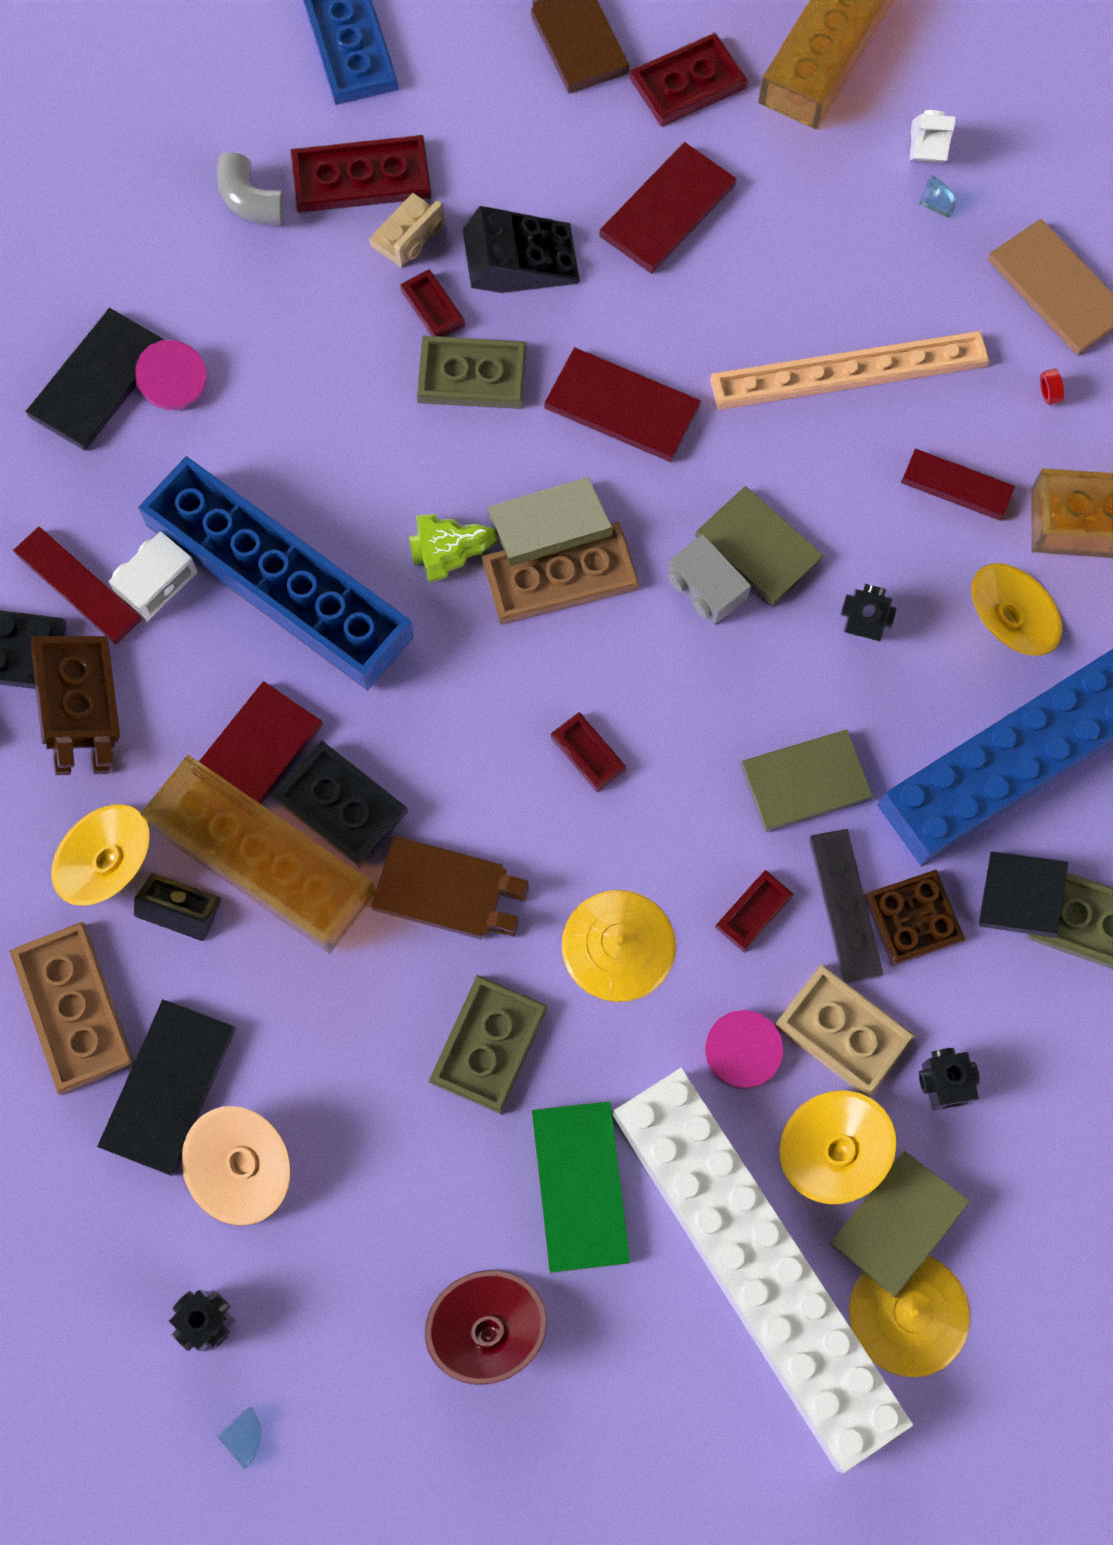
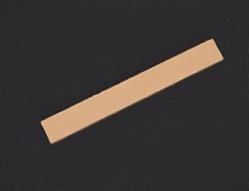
M981 331L713 373L710 380L717 410L983 368L987 367L990 360Z

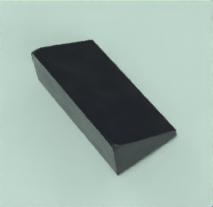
M151 873L134 898V916L203 941L209 932L222 898Z

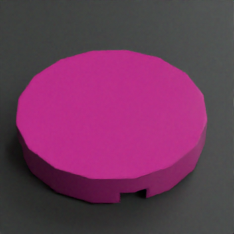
M162 340L149 345L140 354L136 364V384L146 397V400L152 405L165 410H181L202 396L206 385V366L200 354L190 345L177 340Z
M748 1010L729 1012L719 1018L708 1032L704 1048L707 1065L714 1076L721 1082L742 1090L757 1088L769 1081L780 1067L784 1051L781 1035L773 1022L760 1013Z

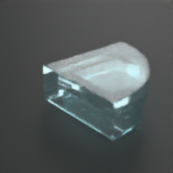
M931 175L926 183L920 204L950 218L956 207L955 198L946 184Z
M251 1406L218 1436L219 1440L244 1469L254 1460L261 1441L259 1419Z

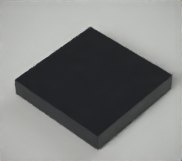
M991 851L979 927L1058 938L1068 862Z

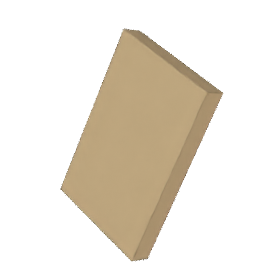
M822 964L775 1023V1027L858 1092L868 1097H871L915 1037L913 1033Z

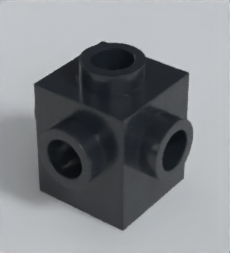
M865 583L863 590L855 588L853 595L846 594L841 615L847 617L843 629L845 633L881 641L884 627H892L897 607L891 606L892 598L885 596L886 589ZM867 605H873L875 608L874 614L870 617H864L862 614L864 607Z
M955 1048L936 1050L931 1052L932 1058L921 1064L923 1070H919V1083L923 1094L929 1095L932 1111L970 1105L979 1099L976 1085L980 1083L979 1071L974 1061L970 1062L968 1052L956 1054Z
M199 1289L195 1294L188 1291L172 1308L176 1313L169 1320L176 1328L172 1336L187 1351H190L193 1347L197 1351H207L209 1348L215 1350L231 1333L228 1327L235 1321L227 1312L231 1306L215 1290L210 1294ZM200 1311L205 1316V1322L200 1328H195L191 1323V1319Z

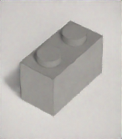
M703 534L670 559L668 579L671 585L679 593L684 592L692 600V606L698 615L704 619L708 618L714 625L747 601L751 585Z

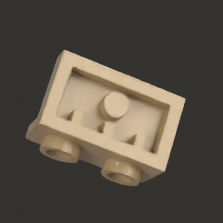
M412 193L369 238L370 246L402 268L409 259H415L419 255L423 245L431 236H437L443 229L445 224L443 203L436 200L430 205Z

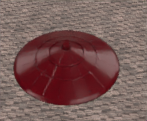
M486 1270L468 1274L446 1287L431 1306L425 1325L427 1350L441 1371L460 1382L485 1385L506 1380L522 1371L539 1352L547 1329L546 1309L538 1292L531 1284L517 1275L498 1270Z

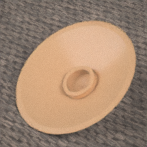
M220 1107L201 1116L189 1130L182 1149L183 1176L191 1196L207 1214L221 1222L242 1226L258 1223L268 1218L278 1209L289 1187L290 1161L281 1136L265 1118L242 1107Z

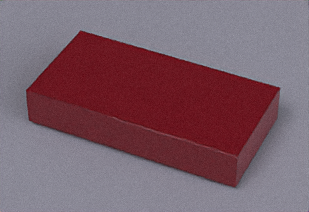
M430 269L400 284L401 292L431 336L446 337L465 327V319Z
M580 712L551 733V739L596 792H599L626 771V765Z
M764 870L720 919L715 928L741 951L745 952L793 898L794 893L767 870Z

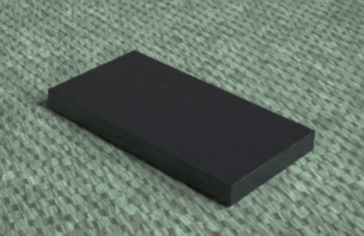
M109 307L26 410L28 417L85 451L137 386L136 364L140 354L149 345L165 339Z
M162 999L97 1147L173 1177L182 1156L185 1138L198 1119L236 1028L230 1024Z

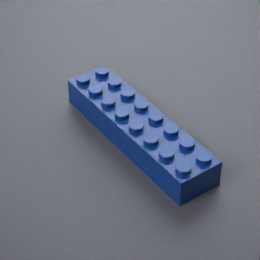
M188 456L182 459L138 507L148 528L156 534L161 531L192 557L195 563L367 691L414 638L412 622L409 618Z
M1113 649L884 793L877 806L920 866L1113 743Z

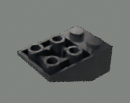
M479 206L462 229L471 288L507 293L573 285L580 282L571 225L568 222Z

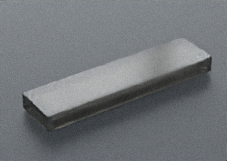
M848 829L811 835L809 838L843 981L853 983L882 977L883 970Z

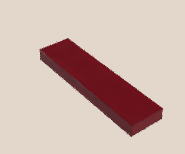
M40 526L13 549V552L21 561L100 632L108 636V639L115 645L142 621L140 615Z

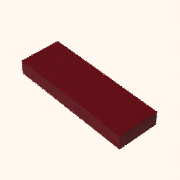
M916 448L901 481L902 484L999 521L1002 520L1015 488L1014 485Z

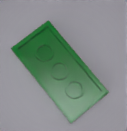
M610 1101L532 1110L549 1272L557 1273L630 1264Z

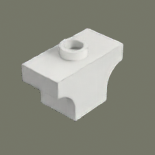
M924 110V114H920L913 119L910 133L911 149L909 160L933 163L946 162L948 160L949 146L956 117L944 116V111Z

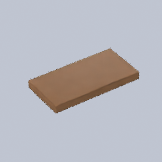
M1039 219L989 254L987 260L1076 355H1079L1113 331V293L1042 219Z
M620 521L610 523L612 526V536L513 566L509 565L504 551L481 556L500 625L639 590L640 584Z
M83 921L9 950L59 1095L133 1066L134 1059L87 926Z

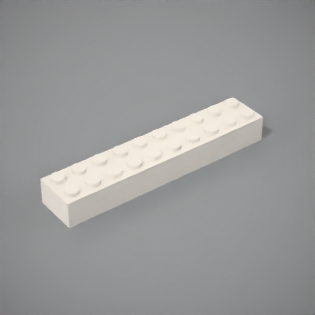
M679 1068L615 1109L612 1115L615 1122L836 1471L847 1472L912 1427L913 1424L683 1069Z

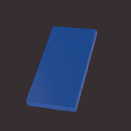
M303 0L335 105L399 90L397 77L372 0Z

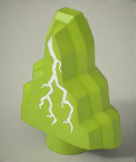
M435 514L417 515L418 535L409 536L414 566L424 564L429 583L447 578L449 571L463 567L468 557L483 554L498 543L495 528L480 524L462 526L454 519H439Z

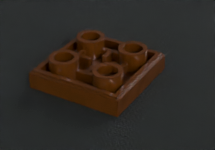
M937 870L867 892L864 895L892 967L963 943L966 940Z

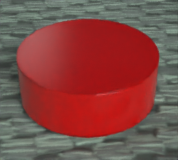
M1056 368L1043 371L1040 375V388L1045 403L1049 406L1063 403L1064 387L1059 371Z

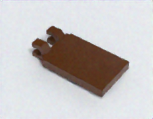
M533 0L531 18L568 94L629 73V63L597 0Z
M33 636L31 651L42 744H46V749H53L55 775L71 774V767L75 765L73 749L91 748L93 774H108L109 766L113 764L111 748L115 747V742H118L120 738L108 636Z
M393 836L371 908L377 912L482 940L483 934L488 935L489 931L515 937L519 924L517 921L518 917L495 911L500 895L525 902L529 885L528 880L506 875L507 870L503 869L502 864Z

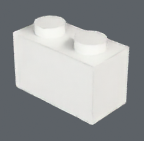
M160 531L154 538L144 541L139 547L138 553L128 563L118 566L108 582L114 593L140 615L142 619L148 622L198 572L192 557Z

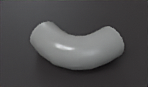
M235 152L222 154L218 158L216 177L218 192L229 210L245 221L263 225L282 226L284 215L283 192L262 190L253 186L250 179L252 163L245 155Z

